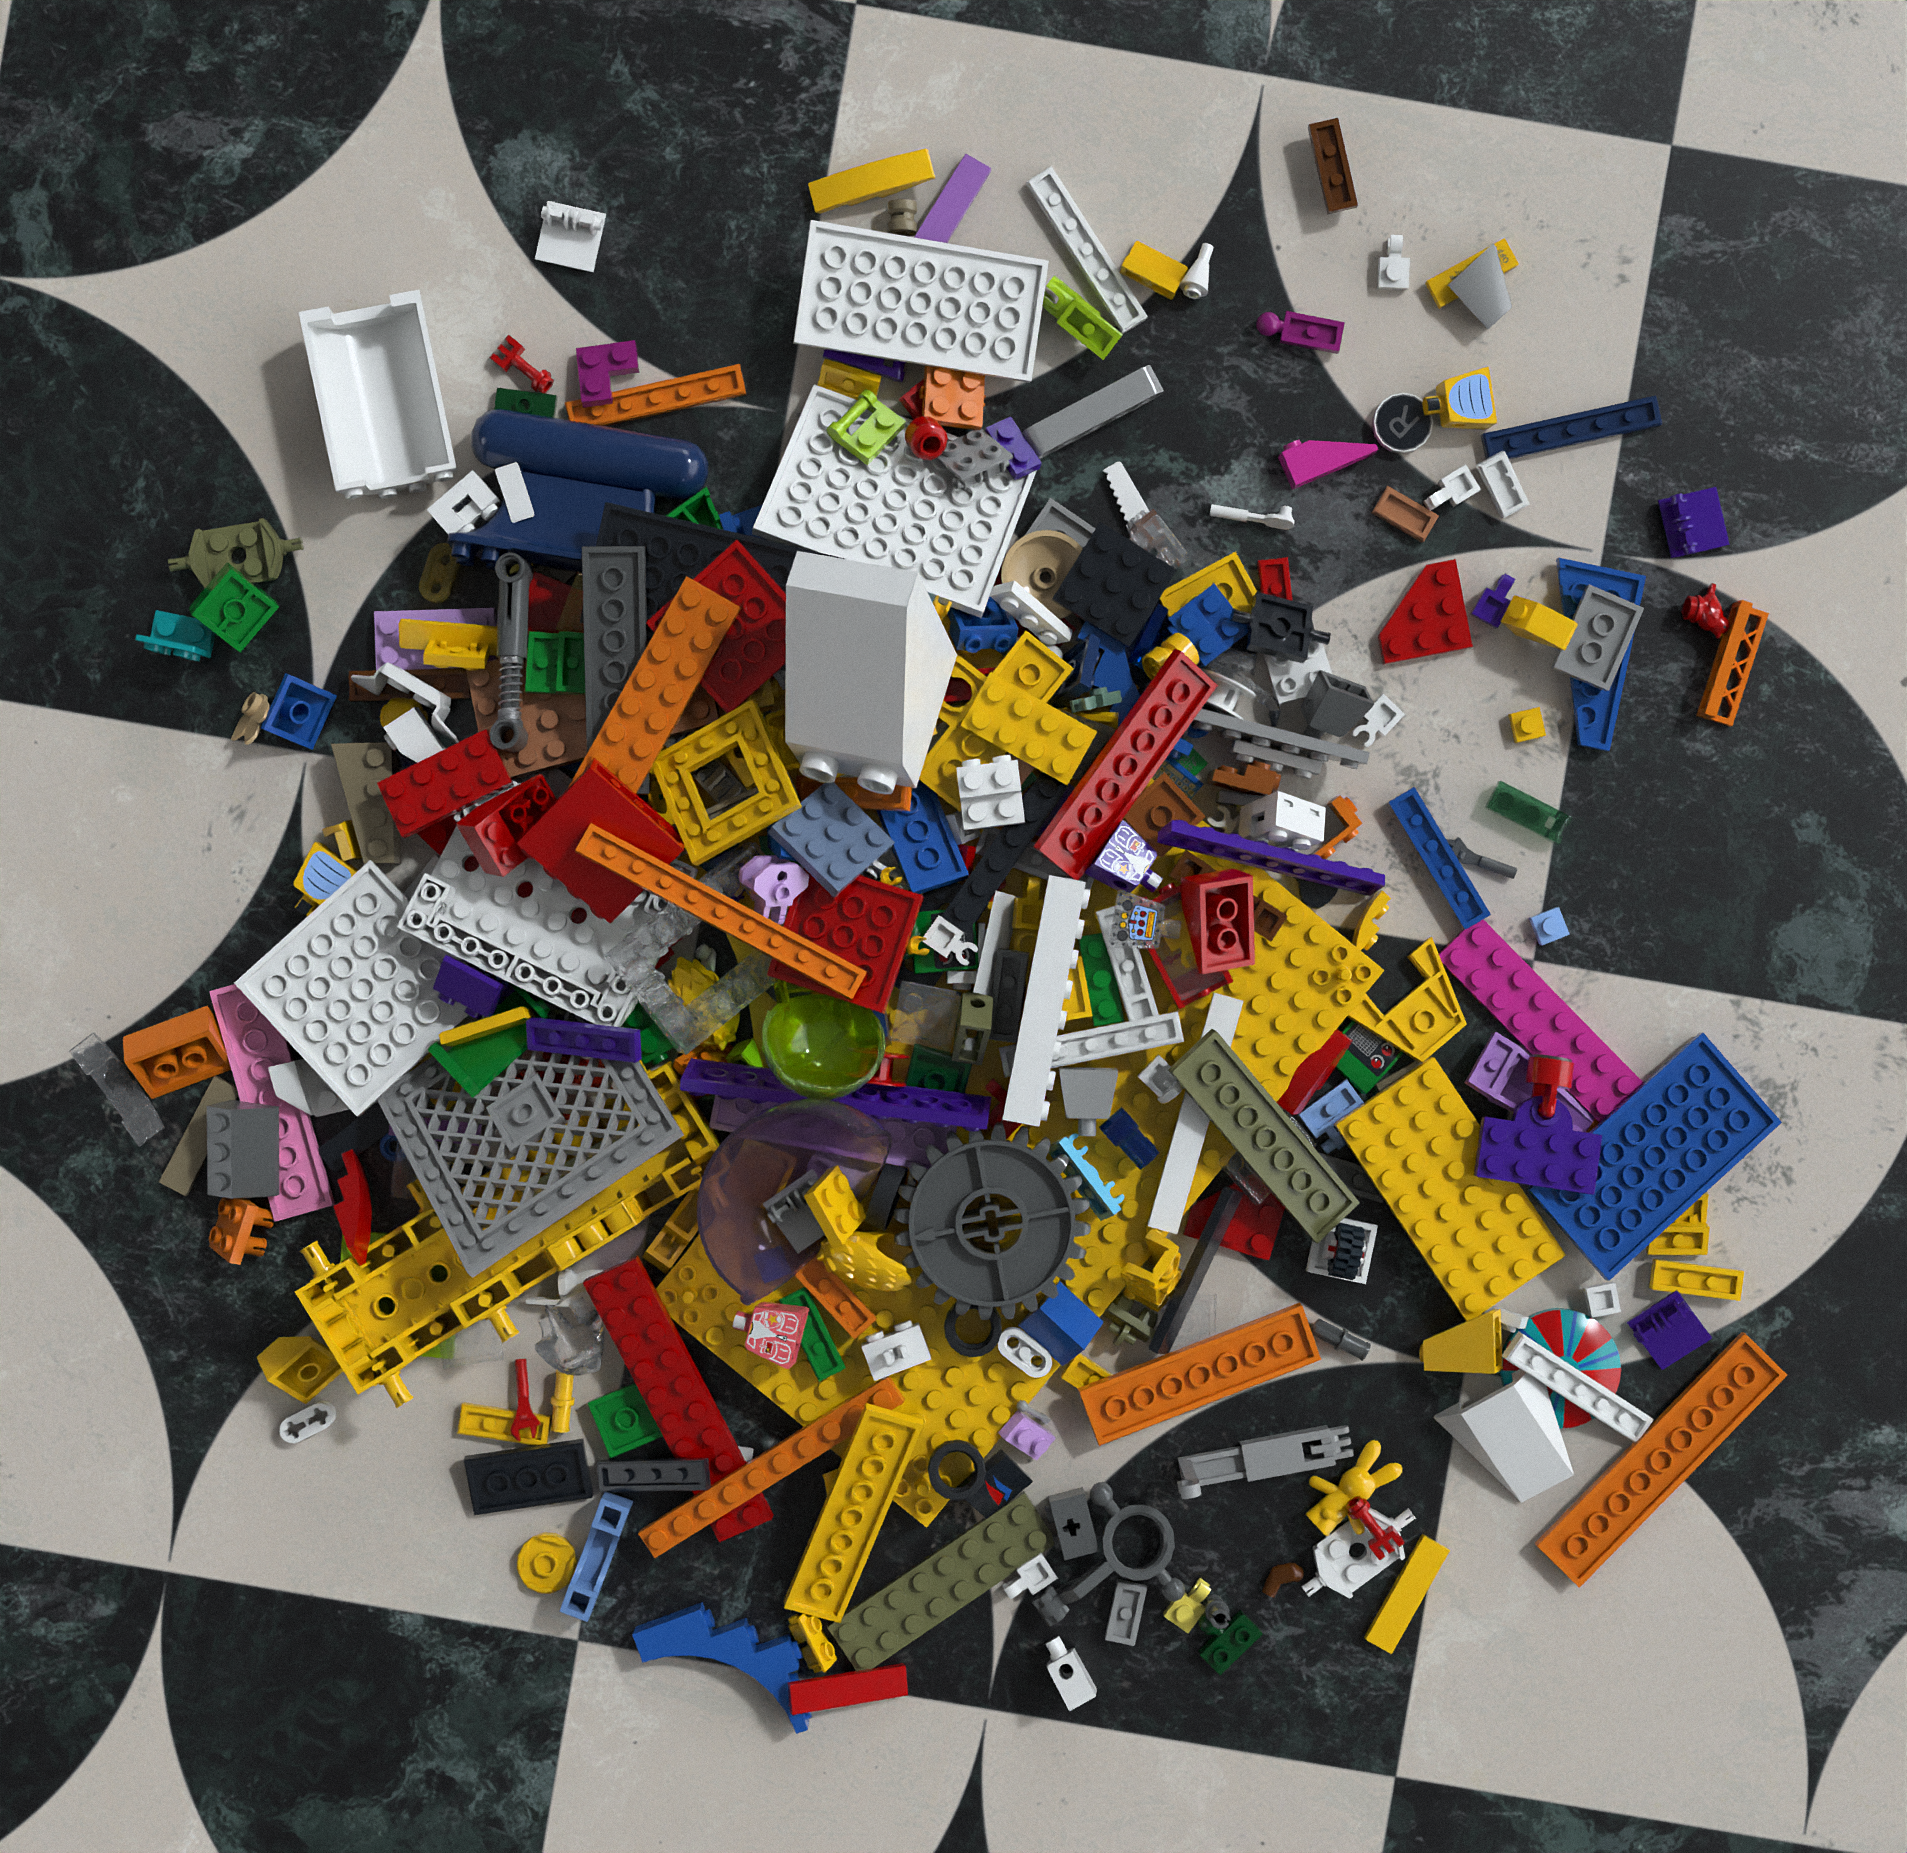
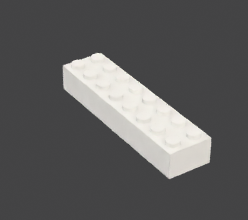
M1049 875L1003 1120L1038 1127L1041 1120L1047 1121L1050 1103L1044 1100L1046 1090H1053L1056 1072L1050 1071L1052 1059L1058 1060L1061 1048V1041H1056L1058 1029L1064 1030L1067 1011H1062L1064 999H1070L1073 981L1067 979L1069 968L1076 969L1079 951L1073 950L1075 938L1081 939L1085 920H1080L1079 916L1081 908L1086 909L1088 906L1090 890L1085 889L1086 882Z

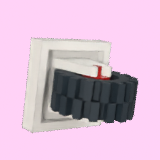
M1344 1218L1318 1244L1312 1241L1306 1271L1366 1284L1378 1225Z

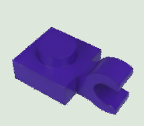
M1506 573L1501 575L1494 591L1487 587L1484 589L1470 615L1497 629L1511 602L1505 597L1516 579Z

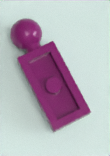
M1290 311L1285 312L1284 321L1279 320L1275 313L1265 312L1258 317L1256 322L1257 330L1264 336H1272L1280 332L1279 343L1338 354L1340 351L1345 322Z

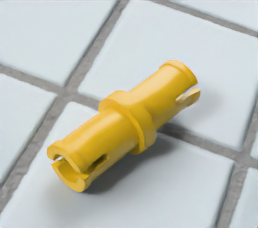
M558 1369L555 1372L554 1395L551 1396L550 1401L553 1405L551 1431L565 1433L570 1431L571 1406L575 1402V1398L572 1397L575 1371Z

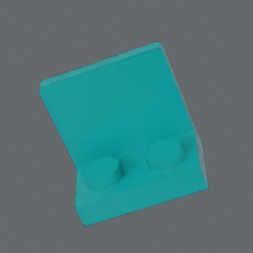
M156 610L150 637L136 634L135 640L144 643L143 649L169 656L172 650L175 656L200 662V657L211 658L216 633L196 618Z

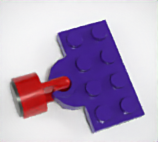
M1532 1054V1057H1529L1526 1083L1533 1084L1531 1098L1518 1104L1514 1109L1511 1121L1491 1117L1481 1118L1474 1169L1475 1177L1590 1195L1595 1194L1602 1135L1573 1131V1121L1568 1108L1556 1098L1557 1088L1571 1089L1575 1063H1572L1571 1059Z

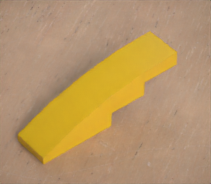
M925 148L835 173L810 182L808 186L815 212L822 214L846 204L853 206L877 196L880 198L887 197L933 180L935 175L928 149Z

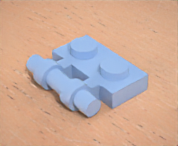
M1344 1079L1304 1108L1298 1116L1314 1138H1318L1326 1132L1329 1139L1320 1146L1328 1155L1337 1148L1339 1150L1346 1145L1340 1133L1333 1127L1334 1123L1364 1102L1349 1081Z

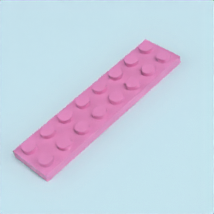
M235 984L209 991L240 1101L279 1107V1195L268 1196L274 1221L334 1205V1198L322 1157L319 1155V1146L310 1114L277 1097L271 1081L268 1067L294 1061L289 1042Z

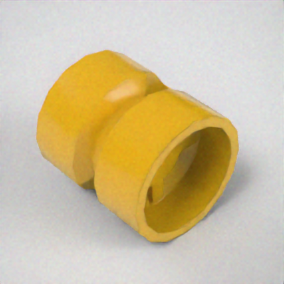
M1174 633L1163 641L1160 647H1155L1142 658L1143 669L1151 681L1174 649L1182 651L1196 665L1199 663L1198 652L1186 636L1181 633Z

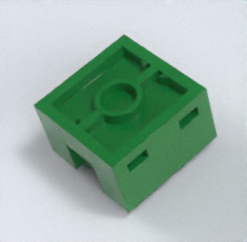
M227 562L189 606V611L192 616L237 651L241 652L279 606L271 596L261 588L258 589L250 583L242 573Z

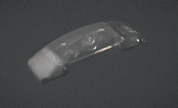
M95 1033L90 1034L69 1051L85 1074L93 1077L124 1120L121 1123L138 1146H142L165 1128L154 1106L140 1085L113 1051Z

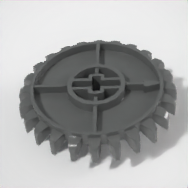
M997 1121L993 1127L991 1139H984L981 1130L969 1131V1142L964 1144L954 1131L949 1130L946 1134L948 1152L944 1154L936 1146L929 1143L925 1151L932 1165L929 1168L915 1162H911L909 1165L910 1173L919 1182L917 1187L906 1184L899 1185V1195L911 1202V1206L894 1209L893 1217L901 1223L909 1224V1229L895 1234L894 1240L898 1245L912 1246L913 1251L902 1259V1264L906 1268L921 1266L923 1271L917 1277L915 1285L918 1288H925L933 1283L938 1286L934 1296V1302L938 1305L946 1302L951 1296L956 1298V1313L958 1315H964L969 1310L971 1304L978 1305L979 1315L982 1320H989L993 1307L998 1306L1001 1307L1006 1319H1012L1015 1315V1303L1021 1301L1030 1312H1034L1038 1309L1037 1293L1041 1291L1052 1299L1058 1296V1289L1053 1282L1056 1276L1064 1280H1072L1075 1277L1074 1270L1066 1263L1067 1259H1081L1086 1255V1249L1080 1244L1075 1243L1074 1237L1089 1234L1091 1232V1225L1084 1221L1075 1220V1215L1083 1213L1090 1207L1089 1199L1071 1198L1070 1195L1082 1184V1178L1080 1175L1062 1178L1060 1174L1065 1170L1069 1158L1066 1154H1062L1049 1162L1046 1156L1050 1148V1139L1047 1137L1041 1139L1033 1149L1027 1147V1127L1021 1126L1013 1140L1009 1141L1006 1140L1002 1121ZM990 1194L1003 1195L1010 1198L1013 1202L999 1204V1199L990 1198ZM985 1196V1199L979 1202V1208L965 1211L966 1206L976 1197ZM995 1210L996 1218L1021 1213L1020 1216L999 1219L998 1228L989 1229L988 1222L964 1226L965 1223L986 1220V1211ZM1018 1229L1017 1233L1009 1241L999 1244V1240L1005 1237V1231ZM984 1235L985 1241L994 1242V1245H984L975 1241L973 1237Z

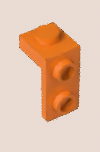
M1339 795L1327 803L1344 825V828L1311 854L1327 859L1336 851L1333 846L1341 840L1347 843L1359 833L1356 828L1362 822L1355 814L1358 811L1356 806L1348 797L1343 799Z

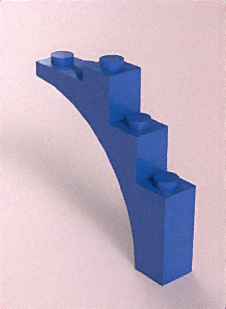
M1085 621L1076 641L1080 642L1090 633L1100 638L1098 651L1103 654L1093 673L1095 680L1092 688L1107 687L1108 692L1120 690L1122 702L1112 704L1108 711L1119 713V727L1140 698V694L1131 677L1125 646ZM1180 738L1168 756L1177 760L1181 756L1186 758L1189 756L1193 745Z
M703 1602L635 1627L632 1635L642 1663L663 1657L690 1655L711 1658L735 1666L755 1678L773 1694L787 1713L796 1734L808 1730L809 1719L812 1718L811 1712L796 1715L790 1713L787 1682L800 1680L798 1674H792V1672L799 1669L800 1659L803 1658L798 1641L793 1642L790 1633L756 1645L759 1642V1637L755 1626H749L747 1618L713 1630L712 1627H715V1621L710 1609L705 1610Z

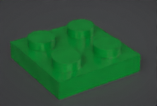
M635 1382L588 1401V1406L610 1458L663 1437Z

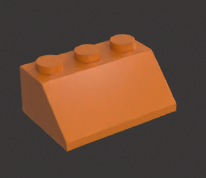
M208 1005L123 1037L124 1062L151 1099L231 1070L218 1021Z

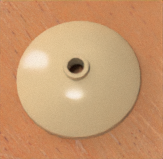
M1041 530L1029 533L1015 542L1006 554L1001 570V582L1003 584L1016 581L1057 618H1064L1070 615L1071 612L1053 602L1052 598L1083 548L1073 538L1061 532ZM1041 573H1048L1051 580L1048 583L1041 582L1039 578Z

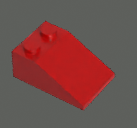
M1233 868L1181 877L1182 910L1199 973L1207 974L1255 965L1253 875Z

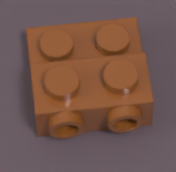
M1253 761V763L1240 768L1239 775L1238 769L1221 765V767H1217V769L1208 773L1206 784L1244 794L1265 797L1273 793V791L1277 792L1281 774L1271 771V765Z

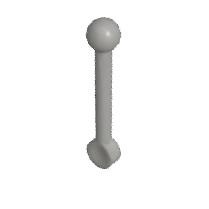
M1021 1400L1017 1403L1016 1408L1019 1412H1027L1040 1419L1046 1425L1050 1422V1419L1044 1413H1039L1032 1409L1026 1401Z

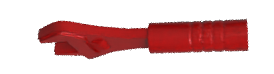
M527 1359L515 1360L518 1407L510 1431L518 1442L521 1441L519 1429L530 1427L532 1438H535L537 1426L541 1425L539 1419L534 1415L529 1402Z

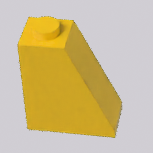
M1493 1309L1425 1339L1419 1350L1420 1361L1424 1362V1371L1495 1374L1502 1370L1501 1309Z

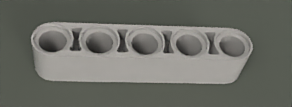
M1147 365L1025 429L1022 434L1038 458L1041 459L1162 395L1164 390L1151 365Z

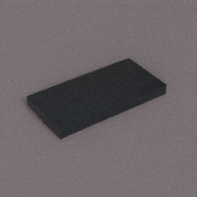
M583 1438L467 1455L464 1457L474 1515L593 1498V1488Z

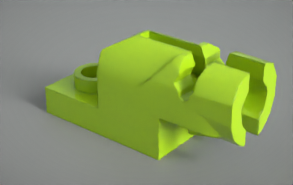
M1054 275L1046 287L1054 292L1059 300L1055 303V298L1044 291L1043 308L1058 319L1057 324L1104 360L1123 334L1099 316L1101 313Z

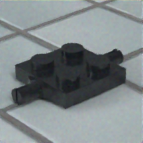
M1256 592L1253 596L1250 613L1233 609L1230 615V621L1247 625L1248 640L1246 650L1299 663H1304L1307 660L1311 641L1328 645L1331 638V633L1314 629L1312 605Z

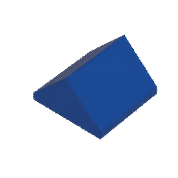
M285 673L261 728L313 750L337 695Z
M1059 1280L1056 1283L1058 1296L1052 1299L1045 1295L1038 1303V1309L1034 1312H1029L1018 1326L1046 1348L1060 1365L1064 1366L1085 1350L1104 1321Z

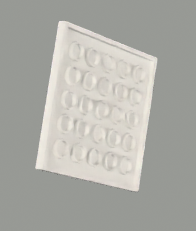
M371 860L234 982L357 1117L362 1115L429 1053L427 1049L436 1041L438 1044L440 1043L439 1034L441 1032L458 1027L470 1016L464 1012L466 1006L457 1001L452 1006L438 999L437 997L440 992L433 989L445 955L451 956L466 965L468 964L464 960L397 928L410 901Z

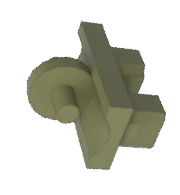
M1124 1293L1119 1294L1102 1314V1316L1113 1322L1107 1329L1116 1335L1113 1344L1119 1347L1125 1341L1133 1346L1137 1338L1144 1343L1149 1339L1152 1340L1156 1332L1154 1327L1158 1314L1147 1308H1143L1137 1318L1129 1314L1128 1312L1135 1301L1128 1300L1124 1297Z

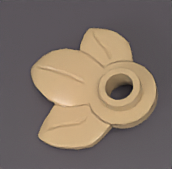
M253 692L245 700L241 710L244 715L235 728L231 737L232 741L244 736V744L250 745L257 738L261 723L266 719L270 709L266 695H259Z

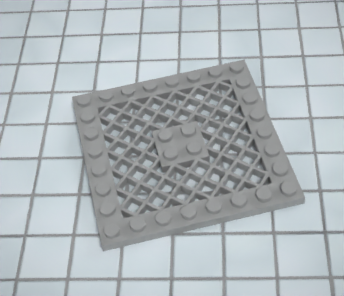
M533 994L531 998L535 1001L538 996ZM542 999L551 1009L547 1015L555 1020L557 1014H565L564 1021L574 1022L576 1017L579 1023L593 1024ZM448 1046L444 1050L448 1052L452 1047ZM533 1050L530 1061L522 1060L523 1052L508 1066L504 1078L496 1077L479 1092V1095L472 1098L463 1087L460 1093L452 1092L456 1080L433 1056L404 1075L377 1100L464 1268L472 1278L684 1136L639 1061L633 1063L601 1059L606 1067L605 1069L597 1068L600 1058L590 1057L586 1067L578 1066L581 1056L571 1055L567 1065L559 1064L562 1054L552 1053L548 1063L540 1062L544 1053L542 1051ZM518 1068L527 1069L523 1080L515 1079ZM537 1070L546 1071L543 1080L536 1074ZM556 1072L565 1073L561 1084L553 1083ZM575 1074L584 1075L581 1086L572 1085ZM594 1077H603L600 1088L591 1087ZM613 1081L619 1090L610 1089ZM493 1086H501L498 1097L489 1096ZM550 1092L558 1093L556 1100L553 1099ZM568 1094L577 1095L574 1105H565ZM588 1096L597 1097L593 1108L584 1107ZM430 1098L438 1099L434 1110L427 1109ZM607 1098L616 1099L613 1110L603 1109ZM448 1101H457L453 1112L445 1111ZM626 1102L632 1112L623 1111ZM467 1103H475L472 1114L464 1113ZM486 1105H489L486 1109L490 1116H483ZM562 1113L571 1114L567 1125H563L567 1121ZM581 1115L590 1116L587 1127L578 1126ZM600 1117L609 1118L606 1129H597ZM424 1118H431L429 1125H427ZM442 1120H449L446 1131H438ZM620 1120L629 1121L626 1132L616 1131ZM460 1122L468 1123L465 1134L457 1133ZM479 1124L487 1125L484 1136L475 1135ZM497 1129L502 1138L494 1137ZM555 1133L564 1134L560 1145L551 1144ZM574 1135L583 1136L580 1147L571 1146ZM594 1137L603 1138L600 1149L590 1148ZM435 1139L443 1140L440 1148ZM453 1141L461 1142L458 1153L450 1152ZM472 1143L480 1144L477 1155H468ZM491 1146L499 1147L496 1158L487 1157ZM529 1150L538 1151L534 1162H526ZM509 1151L516 1156L515 1160L506 1159ZM548 1152L557 1153L554 1165L545 1164ZM567 1155L577 1156L573 1167L564 1166ZM447 1161L454 1162L452 1170L449 1167ZM465 1163L473 1164L470 1175L461 1174ZM484 1165L492 1166L489 1178L480 1177ZM503 1168L511 1169L508 1180L499 1179ZM522 1170L531 1171L527 1182H519ZM541 1172L550 1173L547 1185L538 1184ZM459 1183L466 1184L464 1192L462 1191ZM477 1185L485 1186L482 1198L473 1197ZM496 1188H504L501 1200L492 1199ZM515 1190L524 1191L520 1203L511 1202ZM470 1205L478 1206L476 1215ZM489 1208H497L494 1220L485 1219Z

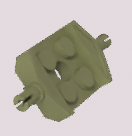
M261 518L257 522L204 531L196 529L189 555L182 558L168 559V564H171L169 566L171 572L189 568L195 573L204 588L227 562L242 573L250 583L276 580L281 572L283 556L286 555V552L304 550V545H302L303 540L301 537L289 540L280 539L269 522ZM238 548H243L246 551V559L241 564H235L231 558L233 551Z

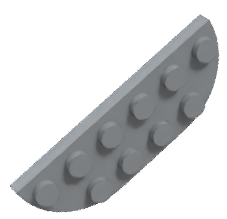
M1201 709L1193 720L1195 722L1194 728L1211 732L1212 729L1221 732L1220 738L1230 741L1241 738L1248 739L1251 744L1263 747H1270V745L1279 747L1278 751L1294 755L1299 753L1306 754L1307 758L1323 762L1322 764L1328 762V760L1339 761L1343 767L1357 769L1358 764H1367L1370 754L1367 751Z

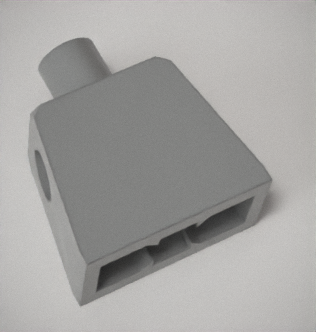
M1059 1067L1066 1118L1078 1119V1136H1096V1119L1110 1118L1118 1077L1117 1068Z

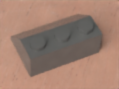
M228 1100L207 1106L208 1195L231 1199L279 1195L278 1106Z

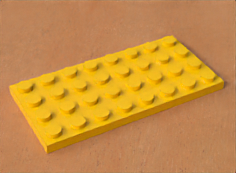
M1430 1057L1334 1123V1126L1465 1321L1478 1317L1566 1256L1519 1183L1474 1176L1480 1125L1435 1057Z

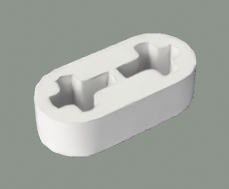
M318 1401L290 1415L280 1425L281 1437L288 1443H297L326 1429L336 1418L335 1407L328 1401ZM317 1408L320 1411L326 1410L328 1412V1416L325 1417L326 1422L322 1419L314 1422L311 1421L310 1418L318 1413ZM291 1421L294 1425L304 1421L306 1426L298 1431L299 1436L295 1432L289 1433L288 1428L291 1427Z

